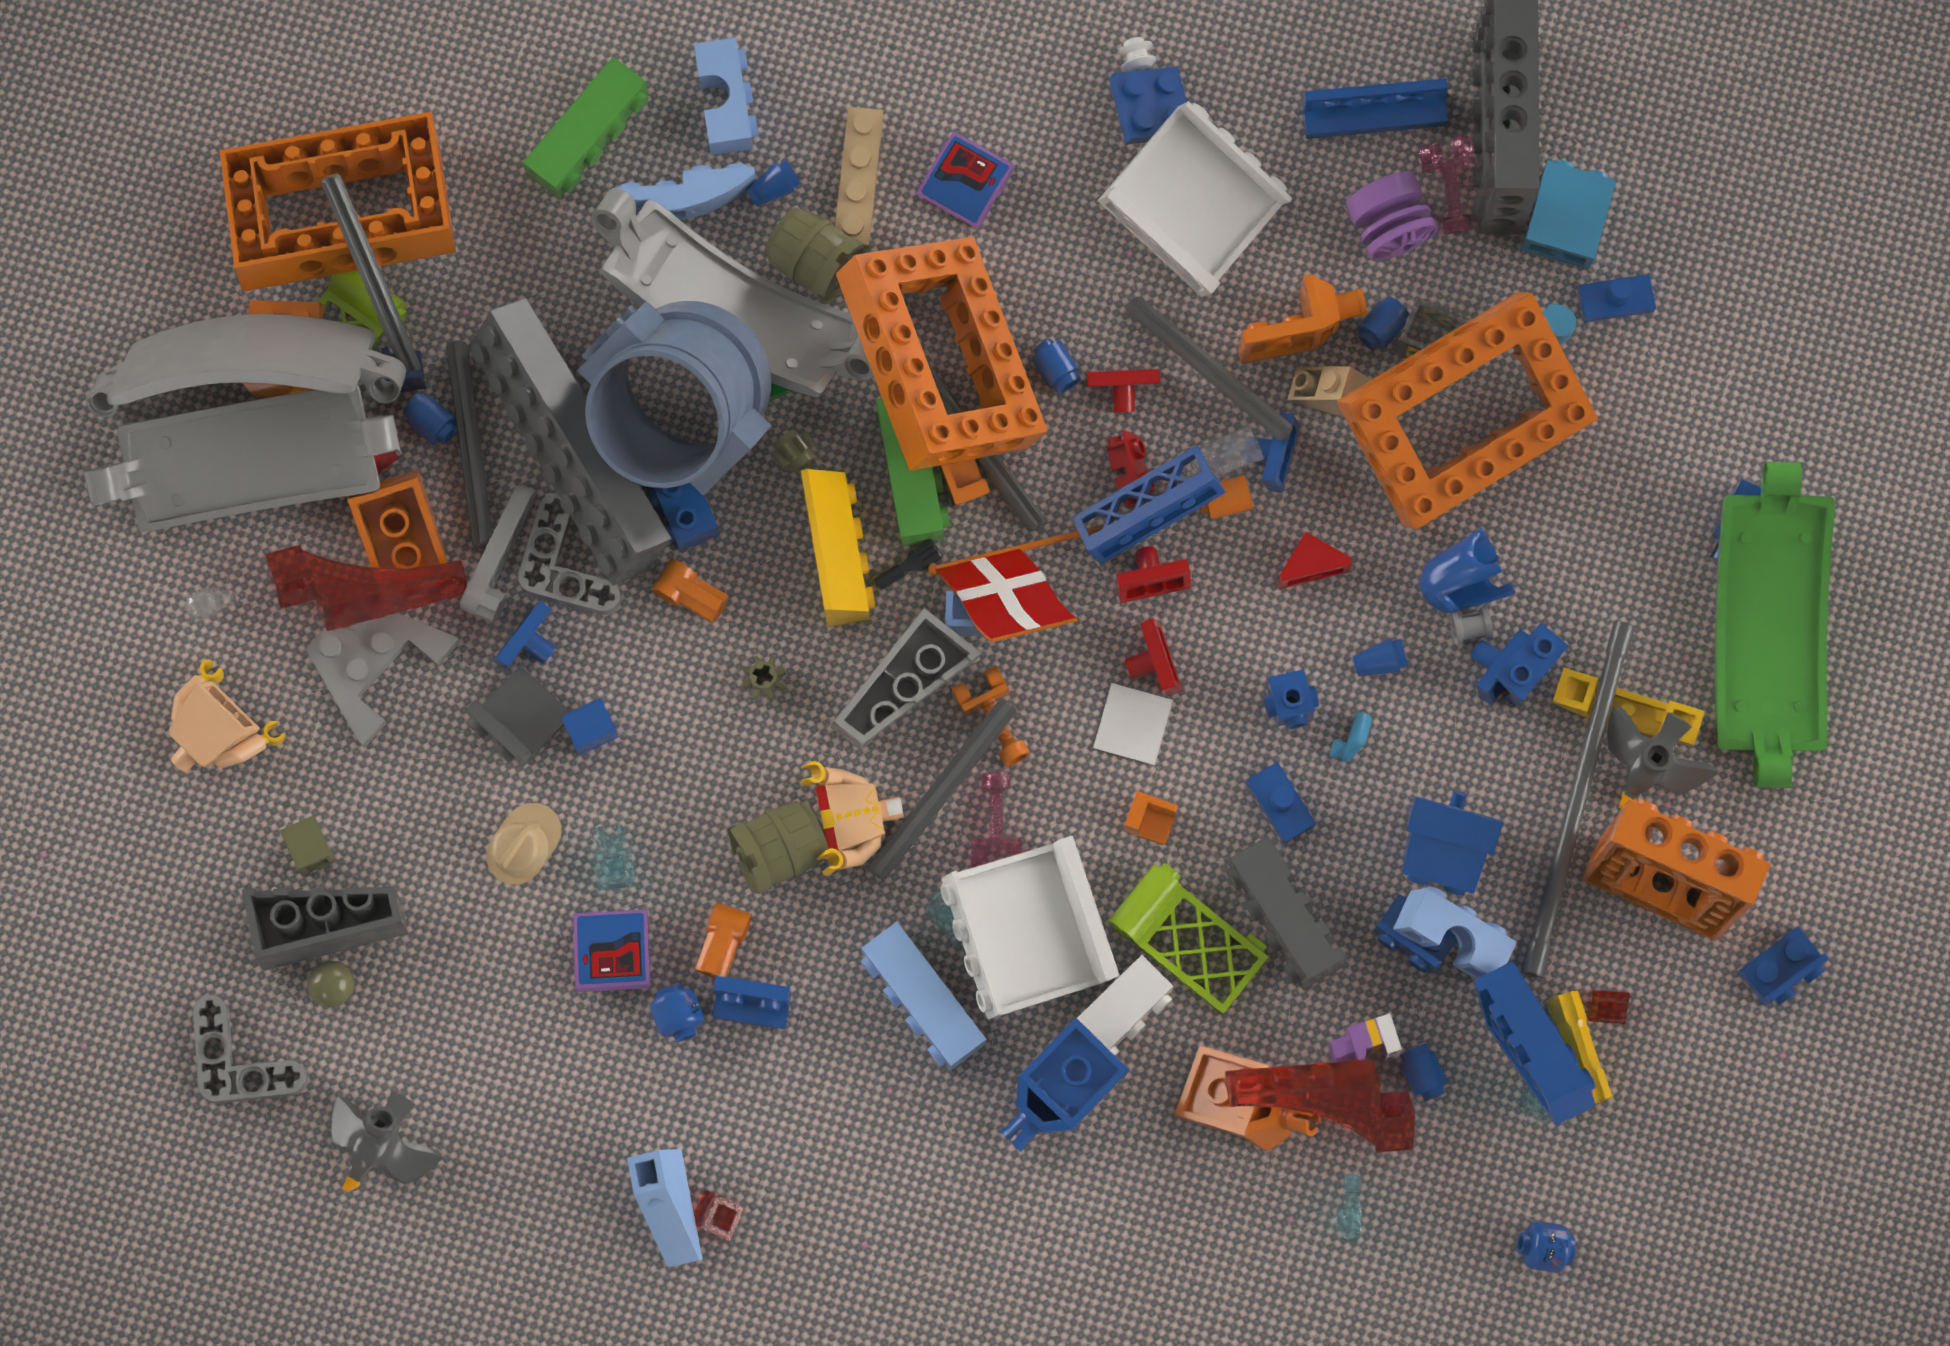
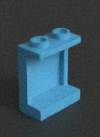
M1547 160L1541 173L1539 191L1520 250L1589 269L1597 253L1616 180L1608 178V175L1602 171L1588 170L1587 172L1574 168V165L1568 161Z

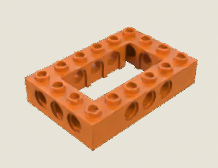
M432 112L219 150L234 269L243 292L358 271L338 222L324 224V221L316 222L317 226L290 231L288 228H284L273 233L271 232L267 197L322 187V179L337 173L341 176L343 183L406 172L409 183L407 193L414 217H411L410 213L402 208L388 209L387 213L366 217L357 215L379 267L456 253L439 138Z
M974 237L857 254L835 273L909 471L1028 449L1048 432ZM947 287L941 295V305L943 311H947L956 334L954 336L955 342L960 344L968 366L966 369L967 374L972 376L980 397L978 403L981 409L947 415L902 294L918 292L920 295L925 294L930 289Z
M1520 291L1336 401L1402 525L1415 530L1599 419L1533 293ZM1510 348H1513L1514 352L1512 355L1514 359L1520 361L1531 382L1528 384L1529 388L1537 393L1545 410H1525L1520 413L1521 418L1501 430H1492L1490 432L1491 436L1471 448L1464 447L1459 450L1461 454L1440 467L1434 465L1425 472L1396 417Z
M1629 799L1598 839L1580 880L1717 941L1754 905L1772 863L1763 860L1764 855L1755 849L1743 847L1741 850L1727 844L1729 839L1717 832L1707 831L1705 834L1692 828L1693 823L1682 816L1672 815L1670 818L1657 812L1658 807L1649 801L1636 799L1635 802ZM1655 828L1663 834V843L1661 844L1649 842ZM1685 843L1694 845L1699 853L1698 859H1686L1681 853V845ZM1724 859V861L1718 867H1716L1717 860ZM1634 869H1635V870H1636L1635 876L1629 877L1630 873H1633V872H1634ZM1661 876L1667 879L1670 886L1669 891L1664 893L1658 892L1653 887V877ZM1694 891L1700 894L1695 907L1688 904L1686 899L1687 892Z

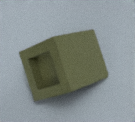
M310 816L280 830L296 868L302 876L337 861L314 816Z

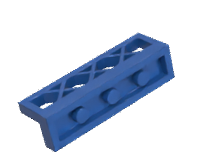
M1447 78L1305 91L1302 111L1306 139L1447 126L1448 117L1445 101L1448 90Z
M1196 445L1072 518L1088 552L1100 564H1103L1220 497L1226 491L1220 480L1212 472L1202 450ZM1197 459L1202 472L1190 479L1180 477L1183 467ZM1159 480L1169 481L1164 494L1158 497L1149 495L1152 484ZM1128 498L1138 500L1134 511L1127 515L1117 513L1122 501ZM1096 516L1106 517L1103 528L1090 535L1085 523Z

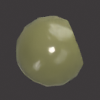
M339 961L320 963L312 970L308 978L310 996L316 1003L324 1007L342 1005L350 998L354 991L355 980L353 973L346 965Z

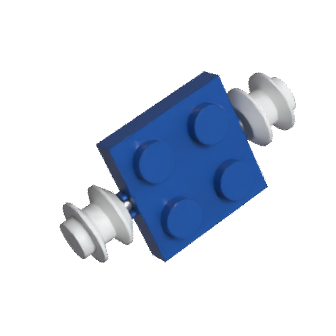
M1134 37L1123 43V47L1118 50L1119 56L1127 57V61L1122 65V69L1127 72L1113 73L1109 78L1126 144L1148 142L1176 108L1187 102L1178 66L1150 69L1157 60L1155 56L1148 55L1147 53L1153 46L1152 42L1144 41L1142 37Z

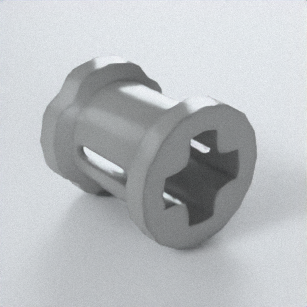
M1481 607L1479 612L1459 616L1457 613H1450V629L1456 645L1463 644V640L1482 636L1486 639L1493 637V626L1487 607Z

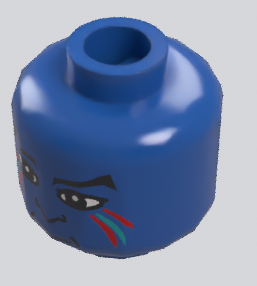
M677 984L658 991L655 994L656 999L650 1005V1009L659 1034L663 1037H674L675 1042H682L696 1036L695 1029L703 1023L704 1016L694 990L684 988L683 984Z
M1534 1221L1528 1226L1526 1232L1519 1234L1517 1252L1522 1254L1525 1265L1530 1269L1558 1273L1566 1265H1570L1575 1256V1238L1570 1235L1568 1228L1564 1225Z

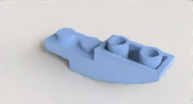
M741 163L730 164L722 169H712L710 166L698 165L692 167L691 170L683 171V184H677L674 181H660L656 183V186L624 183L620 185V188L616 189H621L631 195L636 204V212H640L646 201L652 200L665 207L682 221L712 212L747 193L746 188L756 181L754 167H748Z

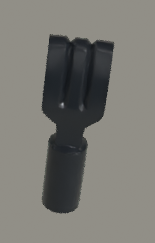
M928 539L910 551L907 560L899 565L896 564L875 577L874 582L882 591L912 570L924 571L931 563L934 562L935 564L942 559L943 555L938 551L939 549L934 541Z

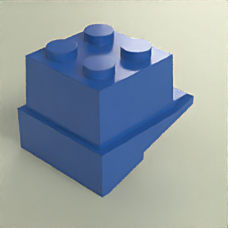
M1453 791L1449 805L1416 796L1413 804L1408 809L1407 831L1409 835L1403 855L1402 874L1408 875L1407 879L1417 884L1428 885L1430 881L1444 885L1443 889L1452 894L1465 895V892L1474 894L1487 855H1494L1503 820L1464 810L1467 794L1461 791Z

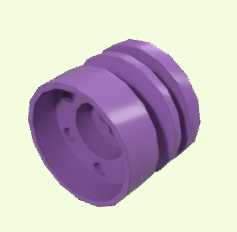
M1411 171L1399 172L1378 179L1355 192L1346 201L1345 206L1354 226L1357 228H1367L1361 234L1360 239L1363 244L1369 245L1366 252L1372 261H1383L1405 254L1425 243L1438 231L1439 227L1436 220L1430 217V207L1427 205H1416L1422 199L1423 192L1414 173Z

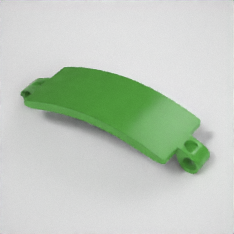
M1765 462L1760 495H1727L1723 500L1715 617L1716 745L1721 750H1753V775L1756 788H1793L1791 784L1792 758L1794 757L1792 751H1823L1827 746V621L1835 501L1830 496H1802L1801 466L1803 462Z

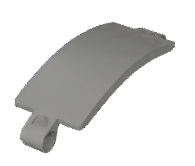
M613 188L607 192L592 214L591 223L593 227L615 248L604 263L601 273L637 306L641 307L647 301L654 309L673 302L700 301L729 311L743 321L760 341L769 362L771 383L805 395L820 397L834 374L858 381H868L873 377L851 314L795 293L751 271L707 242L665 207L652 200L646 201L636 216V204L631 195L621 189Z
M277 314L235 315L178 326L135 342L131 346L124 362L97 376L86 400L87 406L93 414L106 418L113 416L121 404L193 386L236 382L267 383L338 394L355 391L360 379L374 400L380 403H390L399 396L406 378V368L400 360L371 350L375 336L374 332L370 329L338 321L304 316Z
M357 384L355 391L351 393L337 394L313 389L205 408L120 426L117 429L124 462L84 471V476L92 506L132 499L138 528L142 532L263 509L373 492L380 488L374 456L388 452H401L394 416L366 418L360 388Z

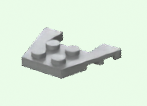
M354 595L305 650L359 743L365 748L387 723L360 699L364 692L408 644L414 645L433 663L439 666L457 647L460 641L454 635Z

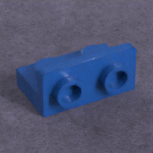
M1539 624L1495 676L1496 681L1509 691L1504 699L1514 707L1527 697L1569 647L1544 624Z
M1399 894L1373 932L1379 935L1377 941L1387 949L1395 952L1398 948L1408 955L1407 961L1414 968L1423 973L1429 970L1434 974L1457 942V938L1450 930H1447L1440 945L1421 947L1394 931L1395 923L1407 898Z
M1797 926L1738 972L1765 1007L1774 1000L1780 1006L1797 993L1793 988L1795 984L1802 979L1809 984L1824 973L1825 969L1822 967V964L1829 957L1826 953L1821 955L1800 927Z
M716 975L714 984L716 996L712 1013L715 1019L785 1029L792 994L790 987Z

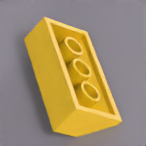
M814 469L801 470L827 627L870 620L869 609L876 608L872 586L865 587L863 574L870 572L866 552L859 553L857 539L863 538L860 517L853 518L851 505L857 504L854 482L847 483L845 472Z

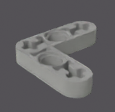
M558 493L546 495L539 504L519 569L518 580L522 590L532 597L596 614L609 615L619 609L622 600L616 584L612 585L610 580L558 567L572 517L566 512L564 515L558 514L554 526L555 529H560V532L550 528L551 515L547 508H554L556 503H560L561 509L564 512L565 510L562 507L561 498ZM543 523L548 527H541V524ZM540 537H552L556 542L554 550L547 554L539 553L535 549V543ZM531 557L540 562H550L549 566L542 563L540 575L545 580L543 583L537 582L535 587H530V582L526 578L527 575L533 576L537 567L535 561H530ZM567 579H574L580 584L578 594L573 597H565L560 593V586ZM587 583L592 584L590 589L593 593L603 594L605 589H609L610 595L614 600L607 601L605 606H601L597 597L588 595V602H584L583 600L587 593Z
M205 995L197 1000L193 1010L199 1092L206 1100L212 1103L239 1102L294 1096L305 1090L309 1077L305 1068L296 1061L286 1060L233 1066L228 1005L216 995ZM209 1003H213L217 1009H221V1013L214 1016V1026L217 1029L223 1027L222 1033L210 1031L202 1034L203 1028L210 1030L209 1019L202 1015V1011L208 1010ZM212 1039H219L224 1045L222 1055L216 1059H209L204 1054L205 1044ZM225 1064V1070L219 1068L217 1070L219 1080L226 1082V1087L220 1088L219 1095L215 1096L213 1091L207 1089V1084H211L214 1081L213 1071L210 1069L205 1071V1065L217 1067ZM290 1068H292L295 1074L300 1075V1080L294 1081V1087L289 1088L288 1084L282 1081L273 1082L276 1090L270 1091L272 1081L269 1070L274 1069L273 1075L275 1077L286 1076ZM251 1072L261 1073L264 1079L263 1086L256 1092L246 1091L243 1085L245 1076Z

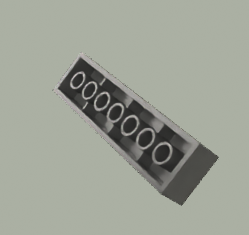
M527 298L491 310L469 345L473 359L483 368L489 378L491 389L501 398L507 408L509 419L519 428L525 438L527 449L537 458L543 468L545 479L555 488L561 498L563 509L567 514L571 515L579 529L581 539L585 544L589 545L595 555L599 569L604 575H607L612 585L648 571L672 539L640 485L613 470L596 450L586 424L585 407L587 398Z

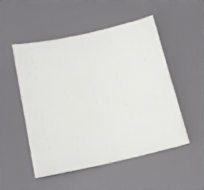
M1111 683L1093 748L1155 765L1173 700Z

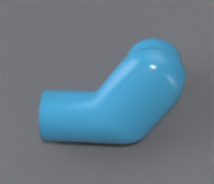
M1363 712L1356 713L1347 742H1343L1340 739L1334 740L1330 756L1334 759H1340L1341 762L1351 761L1367 741L1372 717Z

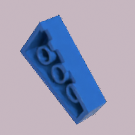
M1511 961L1474 980L1486 1027L1555 1126L1595 1106L1592 1090L1596 1088L1591 1074L1586 1068L1581 1069L1579 1067L1573 1049L1568 1043H1564L1554 1022L1543 1010L1515 963Z

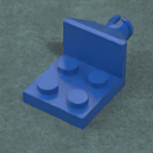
M1075 1018L1018 1076L1017 1107L1020 1111L1000 1132L1007 1139L1011 1140L1022 1129V1132L1011 1142L1022 1152L1025 1146L1041 1131L1045 1134L1076 1131L1081 1126L1079 1123L1130 1070L1089 1029Z

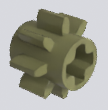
M791 430L774 444L778 450L773 455L775 457L774 460L784 473L791 468L798 475L801 473V470L810 468L817 461V457L813 452L818 450V444L808 431L800 436L797 430Z
M755 656V665L752 668L743 667L744 674L749 676L750 679L745 680L742 683L743 689L752 688L754 690V701L758 700L761 695L767 696L769 701L772 702L773 693L776 689L785 691V685L778 681V678L786 675L785 668L776 670L774 667L775 657L773 656L768 662H761L760 658ZM766 672L769 673L771 682L765 681L762 685H759L756 676L763 677Z

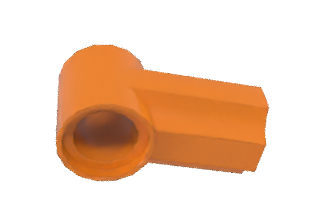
M670 558L651 590L668 603L675 606L680 604L713 624L723 612L729 596L698 578L697 573L687 565Z
M716 902L706 929L708 935L695 967L697 972L714 979L716 975L727 977L738 945H742L748 932L752 914Z

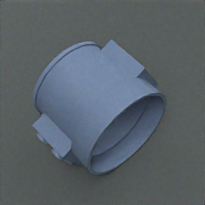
M646 301L638 310L631 305L582 354L586 362L577 371L591 384L585 407L586 424L590 438L603 460L613 470L632 482L654 488H671L690 482L704 495L751 450L771 427L763 418L771 393V372L765 351L755 334L743 321L716 305L700 301H679L654 309ZM639 356L662 357L684 366L697 376L710 393L718 415L717 442L710 444L687 442L667 434L651 422L639 407L632 393L628 377V359Z

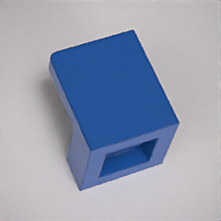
M601 698L562 716L563 723L579 756L619 738Z

